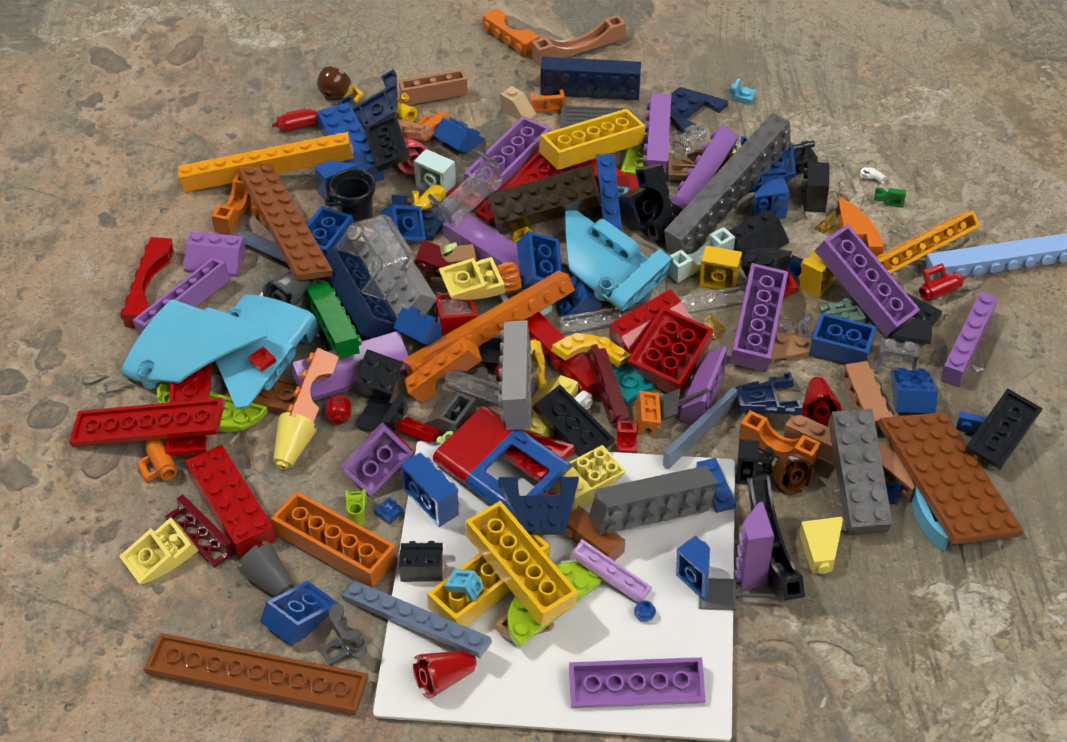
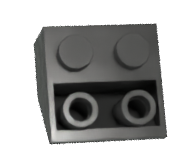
M460 392L446 396L441 399L423 424L440 430L442 435L446 434L447 431L454 433L476 412V399Z

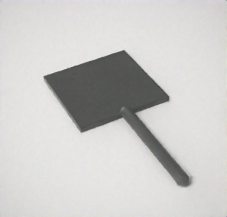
M709 388L680 400V389L659 397L661 421L677 415L678 404L709 392Z
M709 578L708 599L704 601L699 597V609L736 610V597L776 598V594L736 593V579Z

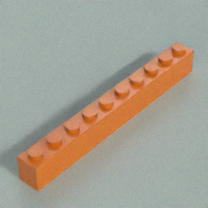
M561 271L553 273L404 358L401 361L408 376L460 338L465 337L478 347L501 334V330H504V322L523 321L572 293L575 289L569 274Z

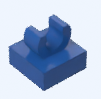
M388 497L374 509L375 515L388 525L404 513L403 508L391 497Z

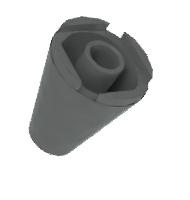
M293 273L287 274L266 283L263 287V296L296 306L307 291L306 287L312 284V279L297 281Z
M269 541L262 542L263 546L260 548L257 545L254 546L240 560L241 567L237 566V570L271 595L277 597L292 589L294 584L273 545Z

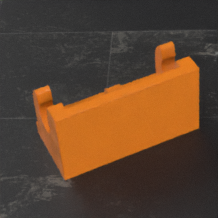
M563 89L559 90L560 95L534 97V93L531 92L530 104L536 113L559 111L562 106H565Z
M640 391L635 403L638 435H642L646 428H650V434L653 435L658 425H661L659 393Z

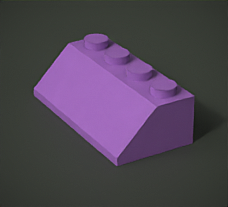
M726 346L704 354L702 360L697 362L696 374H692L690 388H686L684 398L706 388H709V392L679 405L678 413H681L680 422L692 425L712 406L725 374Z
M759 502L743 522L742 532H739L740 545L737 546L739 557H736L737 570H734L736 582L740 583L742 590L767 586L774 534L764 504Z

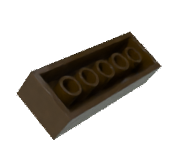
M591 164L488 194L495 224L500 234L565 216V211H582L602 205Z

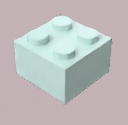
M427 149L414 160L417 188L426 191L431 185H439L447 193L456 185L455 161Z

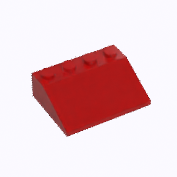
M669 289L610 323L609 337L616 345L632 354L662 306L690 319L692 318L682 301Z
M662 306L627 363L659 389L667 393L680 389L681 393L696 368L697 362L701 360L710 345L713 329Z

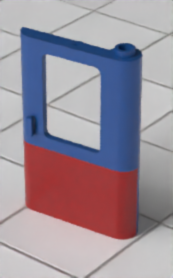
M487 406L477 410L435 451L432 458L435 464L493 505L501 501L511 514L513 510L510 504L507 503L504 497L505 494L498 485V480L486 472L510 446H515L549 470V473L526 496L545 495L560 480V477H563L573 467L568 461L521 429L506 430V424L501 421V416Z

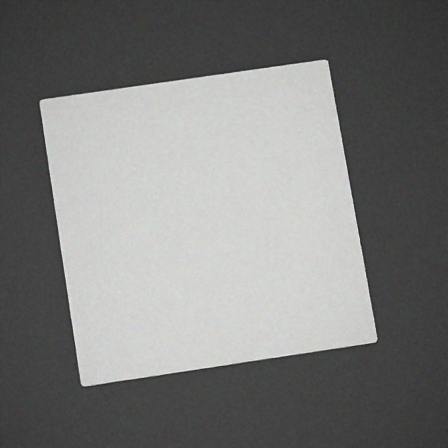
M418 441L415 455L421 452L433 462V455L441 444ZM574 452L566 461L571 462L579 456ZM609 452L626 471L613 485L696 468L698 461L711 459L682 456L670 469H667L663 466V455ZM502 456L486 470L488 474L497 480L499 477H517L520 496H526L539 483ZM716 458L734 497L735 461L733 459ZM433 462V465L445 474L446 479L450 483L453 482L458 488L459 515L438 527L408 495L401 543H409V541H416V543H428V541L443 543L444 581L452 574L454 569L458 570L479 554V551L465 536L466 520L492 506V504ZM553 487L548 491L553 495H559ZM711 502L709 510L703 513H695L686 517L673 518L668 521H660L650 525L615 532L625 539V552L615 562L652 586V589L644 599L650 601L656 609L655 617L652 620H638L634 615V608L638 602L607 581H604L576 603V606L553 622L554 628L551 631L537 634L519 649L513 641H508L494 629L495 623L508 613L510 604L515 598L511 591L467 626L491 637L492 644L481 658L476 657L477 666L475 671L435 697H425L423 693L426 692L423 687L418 688L413 672V664L417 663V659H414V657L424 653L455 652L461 650L388 619L373 716L383 719L720 742L731 741L733 610L699 609V596L676 576V552L678 547L694 536H697L710 547L709 578L734 579V509L716 513ZM592 504L584 508V510L590 513ZM543 535L542 539L550 545V560L555 565L576 561L570 555L578 544L571 539H567L564 535ZM400 543L392 596L431 612L428 609L427 593L442 581L401 582L399 572ZM702 657L705 703L571 708L569 662Z

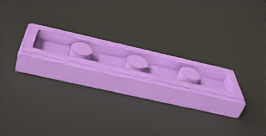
M584 540L580 541L570 555L571 558L638 603L643 601L652 589V586Z

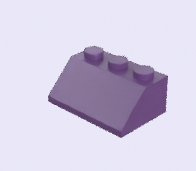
M191 231L186 243L184 272H194L214 257L225 262L229 276L237 277L246 254L244 237Z
M382 422L340 466L362 489H366V493L372 496L401 467L400 464L408 460L413 452Z

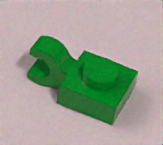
M876 187L874 200L886 201V206L903 208L906 190L888 188L887 192L881 187Z

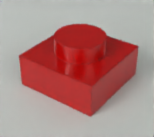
M264 346L248 357L249 362L261 373L277 362L275 356Z

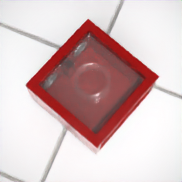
M449 294L435 295L437 300L433 304V315L436 318L435 321L441 324V336H445L478 317L473 300L451 299Z

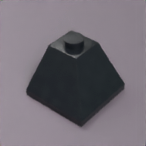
M917 315V319L912 318L890 334V338L931 344L932 321H928L927 316Z

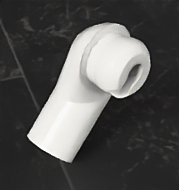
M864 167L860 171L862 178L875 179L881 184L887 178L874 168Z

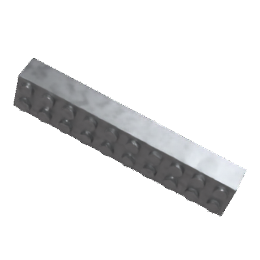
M773 112L664 230L668 253L674 254L679 250H683L686 254H692L699 245L704 243L706 237L715 231L721 220L723 221L731 209L737 206L740 199L748 194L750 188L758 183L760 177L769 171L770 166L779 160L781 154L789 149L791 145L790 121Z

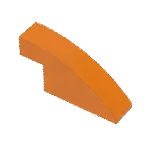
M838 198L836 212L839 229L849 224L875 256L881 254L884 246L872 221L855 205L844 198Z

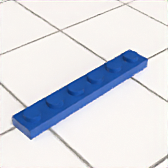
M600 154L596 156L602 201V219L622 231L614 154Z

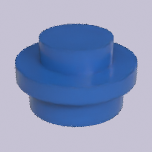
M640 601L634 608V615L640 621H650L655 617L656 609L650 601Z

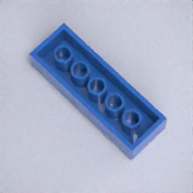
M349 102L317 111L318 126L324 137L338 133H349L354 159L340 162L354 163L356 169L367 170L373 176L375 182L384 180V171L378 172L366 133Z

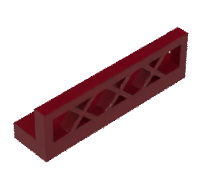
M597 344L591 345L586 356L609 424H615L618 420L628 421L630 417L606 347L599 349Z
M183 494L176 498L178 508L165 516L166 520L169 518L174 520L175 517L182 513L185 516V521L176 522L197 547L198 552L214 568L234 555L232 542ZM187 527H196L197 534L187 533ZM199 539H208L210 541L209 546L199 545ZM211 551H220L222 555L214 560L211 557Z

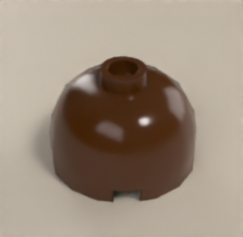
M324 67L317 79L318 90L326 98H341L347 93L351 85L349 76L345 72L344 74L338 72L339 69L336 67Z
M784 454L774 464L773 479L776 485L785 493L797 494L802 492L801 488L805 485L808 487L814 477V467L801 454Z

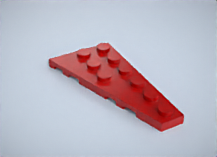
M538 151L498 191L575 168L569 166L557 170ZM488 199L476 211V216L491 224L495 220L490 200Z
M522 430L565 460L575 452L574 445ZM510 446L501 455L538 482L549 473L548 469L515 446Z

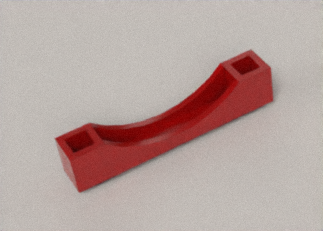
M150 237L148 244L145 245L144 256L140 258L139 269H136L135 280L131 283L130 293L125 299V307L121 309L120 313L125 327L135 328L133 319L149 307V303L145 298L146 289L151 279L162 268L170 264L174 254L172 238Z

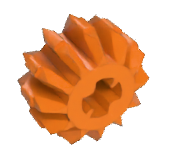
M505 262L498 265L497 269L504 282L505 293L511 294L520 290L522 280L516 264Z

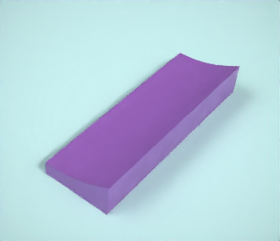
M466 214L456 221L443 224L444 237L453 243L456 242L457 246L473 244L477 259L481 260L492 257L496 267L505 262H513L516 264L520 274L516 243L470 214Z
M400 331L362 341V345L359 346L360 354L338 359L329 379L317 380L311 384L310 395L312 400H319L353 389L367 349L400 361L408 357ZM307 358L295 361L292 364V375L299 387L302 383L299 380L303 369L307 370L309 365L306 363ZM402 365L399 375L406 373L404 365Z
M702 657L569 662L571 708L705 703L706 701Z

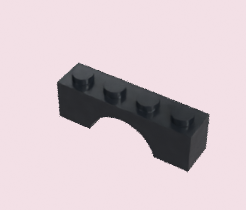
M653 164L636 169L635 171L638 186L647 189L652 194L655 202L654 212L650 219L646 221L649 239L660 240L665 238L664 230L674 220L672 214L673 207L669 199V188L666 184V172L663 164Z

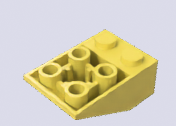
M603 445L569 462L573 467L563 477H579L572 511L578 506L584 509L593 504L596 489L612 486L626 473ZM558 481L553 486V488L559 495H561L560 484Z

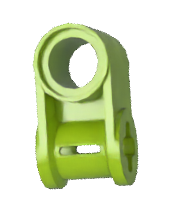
M366 489L352 492L345 490L347 518L363 526L366 523Z

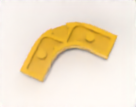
M575 333L552 345L551 349L552 352L566 361L576 354L588 352L591 345L597 344L599 349L606 347L610 362L616 367L625 364L631 354L611 342L607 337Z

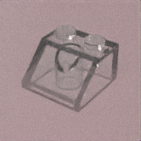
M879 337L877 367L916 370L919 357L918 342Z

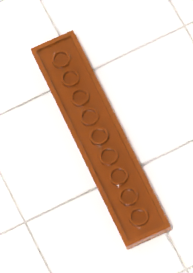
M265 164L262 166L238 168L239 177L296 280L332 276L333 270L273 165Z
M164 633L159 634L144 668L146 674L356 715L368 681V673Z

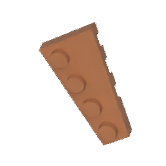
M398 118L404 138L422 140L433 134L432 127Z

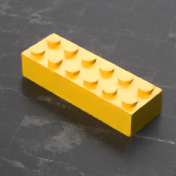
M624 109L541 134L539 152L559 170L592 160L600 154H610L644 143L646 126L628 109Z
M501 501L466 520L465 536L541 627L576 606L578 591Z
M530 535L550 558V545L538 535ZM480 553L458 569L475 571L482 581L483 588L476 600H470L466 593L449 592L445 587L449 579L447 577L427 593L428 609L431 612L467 627L511 592Z

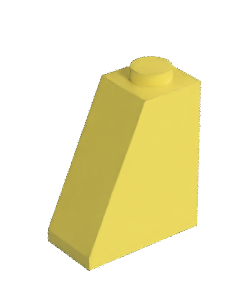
M842 517L801 522L799 535L812 574H826L833 571L843 522Z

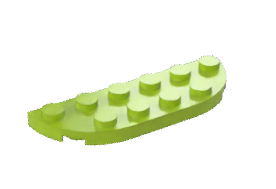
M170 382L159 383L157 389L159 403L169 402ZM210 392V399L222 397L225 401L219 428L220 432L231 433L247 429L260 422L268 412L267 406L251 403L247 408L236 409L231 397Z
M577 561L556 565L578 591L576 603L605 581ZM515 596L507 614L508 633L512 641L520 649L557 618L541 627Z

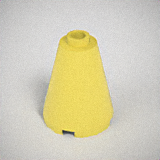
M285 412L278 418L273 462L281 470L292 468L317 431V428H314L315 423L302 415L296 414L293 417L289 416L290 412Z

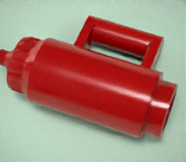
M306 108L286 112V114L277 117V121L272 124V127L279 128V131H290L313 126L315 123H318L317 112L311 109L306 110Z
M943 263L922 270L925 283L919 288V295L922 300L931 301L954 292L963 286L965 276H961L959 273L947 274ZM940 272L941 277L931 281L930 275Z

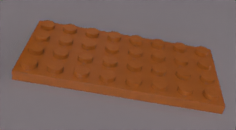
M946 412L879 419L877 424L952 544L1021 536L1024 530L974 454L965 450L967 444Z

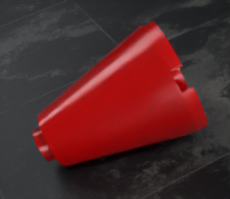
M814 377L809 380L802 406V416L828 427L831 413L841 411V405L826 380L822 377Z
M464 651L424 653L414 657V659H417V663L413 664V672L418 688L423 687L426 692L423 695L431 698L473 673L477 666V660L475 656Z

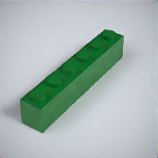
M328 282L307 286L308 303L335 355L339 357L338 359L360 354L359 346L362 345L360 335H356L355 326L351 325L349 315L346 316L345 308L341 306L339 297H336L335 289L331 288Z

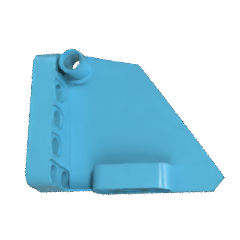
M577 210L565 211L566 249L569 270L582 282L595 290L594 295L597 299L607 300L619 310L624 311L643 299L647 292L650 293L667 276L673 258L661 249L657 250L654 254L651 253L649 258L639 252L640 248L637 242L608 221L599 219L594 223Z
M247 294L242 296L234 308L226 311L227 314L267 327V338L251 343L215 360L236 409L249 407L262 389L268 391L273 387L296 354V346L299 342L305 345L311 344L319 332L316 317L311 312L273 298ZM264 346L275 356L277 362L261 373L249 362L248 357Z
M173 299L155 315L143 330L129 352L121 372L124 377L137 382L141 381L143 387L148 390L156 388L160 382L180 383L211 362L244 346L267 338V327L207 307L205 310Z

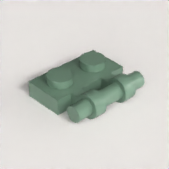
M846 298L840 302L833 303L830 301L824 305H819L820 313L824 312L865 323L866 317L855 299L849 300Z

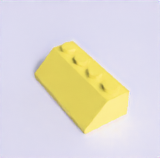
M562 375L546 380L547 386L537 390L531 399V428L522 430L551 438L555 431L532 407L559 385L573 398L578 395V382Z

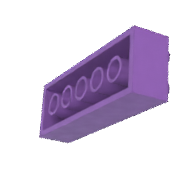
M522 116L464 172L465 189L469 191L474 190L480 196L489 199L488 194L497 192L539 151L540 135L551 132V128Z
M849 224L825 239L814 250L885 337L920 311L918 306Z
M754 263L751 264L729 363L764 372L767 371L775 340L788 275L787 271Z

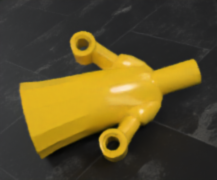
M403 93L398 98L397 117L414 122L418 116L417 108L402 103L403 101L407 102L410 98L406 93Z
M431 185L421 197L419 196V191H412L414 206H421L422 210L435 206L438 202L445 199V189L439 185Z
M531 340V377L538 380L540 388H545L547 385L544 377L545 358L542 344L540 341Z

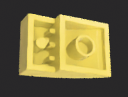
M492 257L477 262L472 258L439 268L451 299L473 300L505 293L504 282Z
M169 518L156 531L149 529L119 557L138 583L143 585L172 571L199 550L180 525L172 518Z

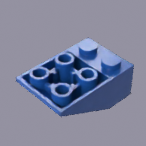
M906 368L891 369L893 403L896 412L936 413L938 390L930 371L922 368L916 369V371Z

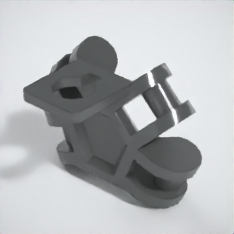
M334 604L329 610V621L338 638L320 648L321 654L330 666L350 654L360 658L367 653L365 640L361 639L362 634L360 630H353L348 627L346 623L348 620L346 617H343L344 607L341 604ZM342 647L337 656L330 657L328 655V651L331 648Z

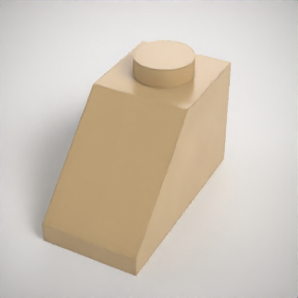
M511 86L500 94L501 110L518 120L522 116L529 119L536 116V112L529 100L520 90Z

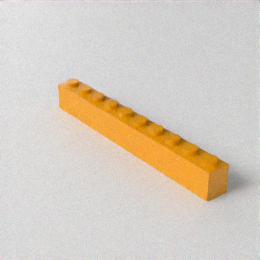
M348 132L184 164L179 166L178 178L184 192L230 184L238 173V168L247 166L273 165L277 174L315 167L329 160L340 162L354 159L353 146Z

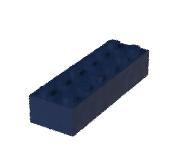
M542 56L540 68L541 95H560L559 90L563 89L564 95L569 97L639 100L641 62Z
M331 247L325 256L333 270L332 276L328 278L331 281V285L335 288L337 296L342 300L344 308L350 314L352 322L358 328L359 334L363 337L376 338L398 331L393 328L397 317L360 255Z

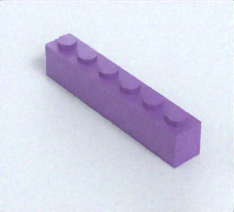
M651 93V100H647V110L650 111L646 113V121L649 122H646L645 132L649 133H645L644 143L648 144H644V154L646 155H643V166L663 164L667 174L671 94Z
M723 125L718 130L715 129L710 137L712 140L710 143L707 142L705 144L702 156L698 155L696 158L694 169H689L686 174V181H682L677 189L679 190L678 194H673L671 197L672 213L679 215L720 170L737 143L738 133Z
M212 257L134 318L133 323L138 335H141L150 321L170 300L174 299L197 307L230 280V276L225 262Z
M983 292L979 293L944 365L941 377L942 382L956 387L960 386L995 312L998 297Z

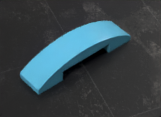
M915 485L912 508L916 521L925 536L937 548L944 551L947 548L949 538L940 523L934 521L925 499Z

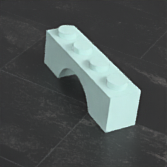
M723 227L711 233L705 244L698 251L686 254L683 250H679L670 255L673 261H671L668 275L679 283L699 272L705 246L734 250L735 236Z

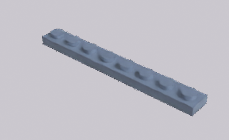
M354 580L342 594L343 600L475 657L481 658L492 644L491 637L358 581Z

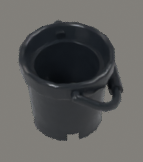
M346 169L334 175L329 182L330 192L327 194L325 206H336L337 211L352 215L354 227L366 225L369 222L368 219L373 217L372 205L375 193V179L367 170Z

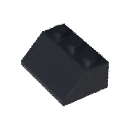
M764 209L729 230L735 236L734 251L742 252V261L746 251L756 247L780 249L789 243V238L779 218L768 209Z

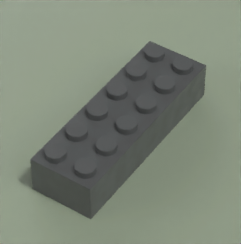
M705 465L596 489L589 518L598 534L603 535L660 521H668L673 518L686 517L695 513H703L709 510L718 482L708 466Z

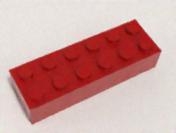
M223 445L185 460L191 481L223 534L232 542L238 559L242 558L254 546L257 545L259 548L263 546L262 542L269 541L271 544L276 542L273 525Z

